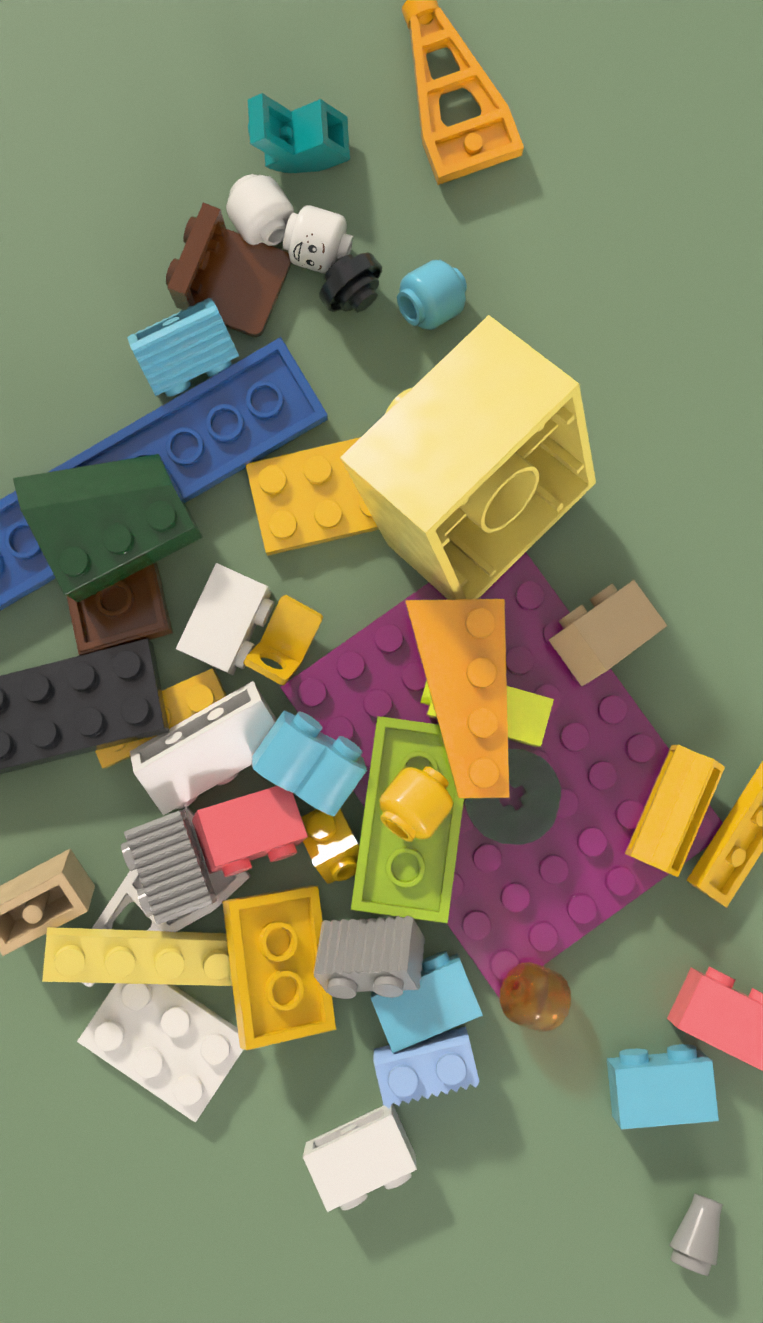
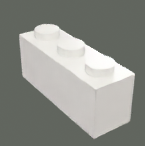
M252 681L169 729L170 732L160 734L131 750L130 756L133 772L164 816L174 809H182L189 806L196 800L198 795L210 788L229 783L240 771L252 765L253 754L277 719L256 684Z

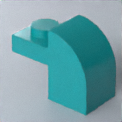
M263 93L248 99V133L250 144L264 152L265 167L283 173L318 172L350 160L348 117L322 99L290 111Z

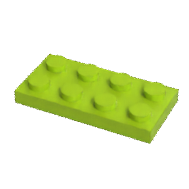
M377 716L351 910L399 917L410 916L414 919L448 923L464 798H458L438 724ZM428 766L441 773L449 782L446 790L453 800V806L450 813L430 838L422 840L414 838L412 842H408L395 835L381 821L380 817L383 812L380 808V797L402 769L413 767L423 771Z

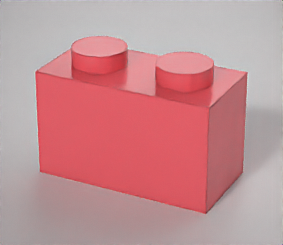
M279 786L197 810L192 819L209 874L222 870L224 877L233 876L251 869L250 861L267 855L270 862L298 853L295 846H298L308 837L293 793Z
M710 966L706 974L691 967L667 1019L678 1029L763 1071V993L752 988L748 996L732 988L736 981L732 977Z

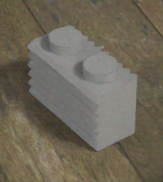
M185 810L174 812L124 831L127 842L121 844L122 854L129 870L137 869L138 875L141 878L143 888L138 889L137 894L146 917L154 915L155 922L158 925L217 901Z
M389 916L386 919L381 917L377 919L369 918L368 920L360 918L359 920L350 919L349 921L345 919L337 921L334 919L331 922L324 920L321 925L313 975L326 993L340 999L353 998L356 996V992L374 991L380 996L393 998L401 996L403 990H419L423 961L422 954L424 953L423 945L425 944L424 935L414 918L410 916L405 918L397 916L395 919Z

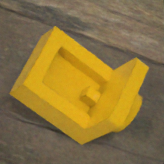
M341 808L335 816L328 815L318 809L302 816L301 818L308 836L303 843L314 867L325 882L330 884L334 881H343L354 876L357 868L359 844Z

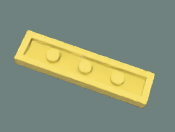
M47 927L42 982L232 986L226 933Z

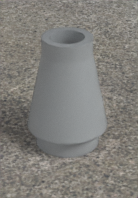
M694 1193L692 1203L669 1244L673 1248L670 1259L672 1262L696 1273L709 1276L711 1266H717L720 1214L723 1204Z

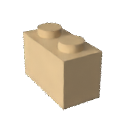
M635 580L619 591L613 583L590 599L594 606L593 609L587 612L584 606L580 605L559 620L564 629L549 639V642L581 686L608 671L667 627L665 621Z
M71 849L0 886V953L2 956L46 934L47 927L57 928L88 912L95 885Z

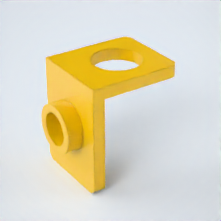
M288 595L282 596L261 641L246 656L243 664L274 682L285 685L300 667L322 623L323 615ZM261 658L274 660L283 669L272 668L266 665Z

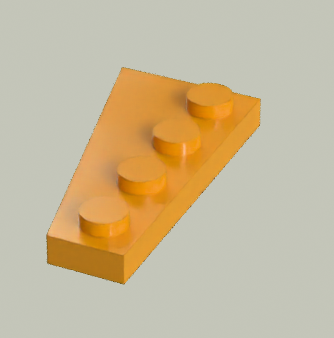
M406 600L405 604L411 620L458 798H508L505 600Z

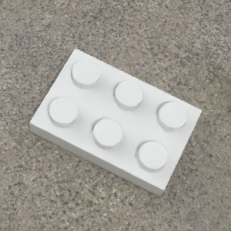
M116 983L77 1041L195 1123L244 1050L240 1048L238 1028L177 986L168 984Z

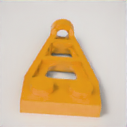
M407 0L401 10L411 36L422 145L437 185L522 156L524 146L508 104L441 10L437 0ZM447 47L451 51L460 71L434 80L430 74L426 55ZM464 88L471 93L480 106L481 115L448 127L441 120L439 99L443 94Z

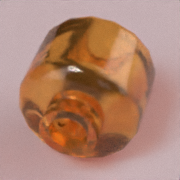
M532 962L520 963L508 972L502 982L500 1005L502 1012L509 1021L538 1032L552 1031L560 1026L568 1015L571 1006V990L567 980L559 972Z

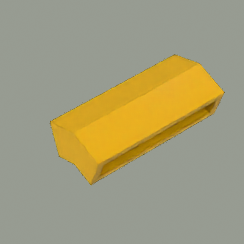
M671 745L625 854L679 877L725 766L713 758L696 753L681 745Z

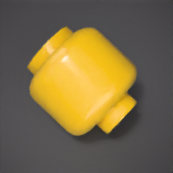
M428 766L423 771L413 767L402 769L380 797L379 803L383 812L380 817L381 821L390 831L405 841L412 842L414 838L421 840L430 838L452 809L453 800L446 790L449 782L441 773Z

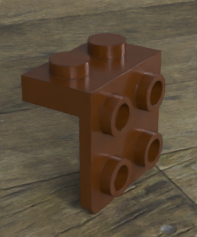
M203 202L197 217L192 216L186 225L183 236L185 246L180 258H174L169 265L166 274L167 288L176 308L186 310L198 302L211 298L226 327L251 337H259L266 328L290 270L292 262L290 261L289 253L276 247L268 246L263 242L255 245L247 243L239 233L226 229L221 209Z

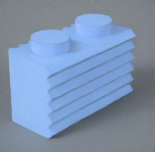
M466 1027L442 1032L392 1053L390 1045L374 1049L373 1061L383 1105L389 1109L393 1103L400 1106L401 1102L405 1101L409 1104L412 1098L416 1101H419L421 1096L428 1099L431 1093L438 1097L441 1091L445 1094H448L450 1089L457 1092L460 1086L467 1090L470 1084L477 1087L480 1082Z

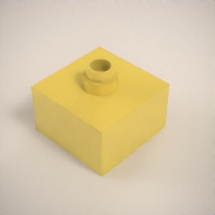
M490 315L413 388L400 393L389 405L385 415L340 457L387 545L448 600L478 599L596 484L579 383Z

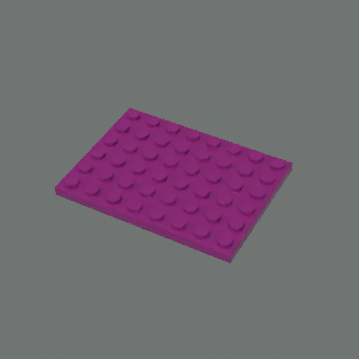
M526 552L478 599L505 600L507 686L552 698L554 701L540 747H533L508 739L509 797L464 798L448 923H446L498 997L504 995L541 968L540 966L548 963L669 875V873L626 855L625 852L670 749L611 668L584 686H581L549 642V639L564 629L559 620L570 612ZM429 582L280 687L297 712L306 713L321 724V733L335 740L339 736H343L354 742L362 750L361 757L364 759L367 771L353 789V792L364 807L377 716L438 724L437 719L426 716L429 706L420 703L427 679L405 604L406 600H448ZM710 804L685 862L708 847L723 824Z

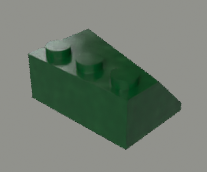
M159 454L13 478L20 510L65 596L77 602L203 538Z

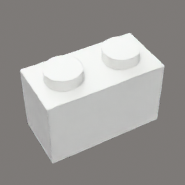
M216 563L176 649L231 675H234L237 667L244 669L246 666L243 662L255 647L254 643L249 642L257 625L264 627L273 610L275 602L269 599L272 593L271 590L262 583Z
M393 1104L390 1109L382 1106L306 1142L303 1159L327 1212L339 1206L341 1210L354 1208L366 1200L368 1197L367 1193L383 1185L386 1189L396 1188L408 1181L412 1176L411 1172L417 1170L416 1154Z

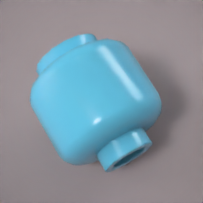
M432 260L408 273L401 280L397 295L399 310L405 320L411 325L419 326L426 330L435 329L463 311L466 301V280L457 268H452L442 260Z

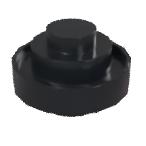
M369 252L359 254L356 257L352 254L342 257L326 272L324 276L326 282L319 292V298L327 309L332 312L339 310L347 312L354 309L358 313L365 310L378 296L376 289L379 286L378 279L382 273L381 264Z

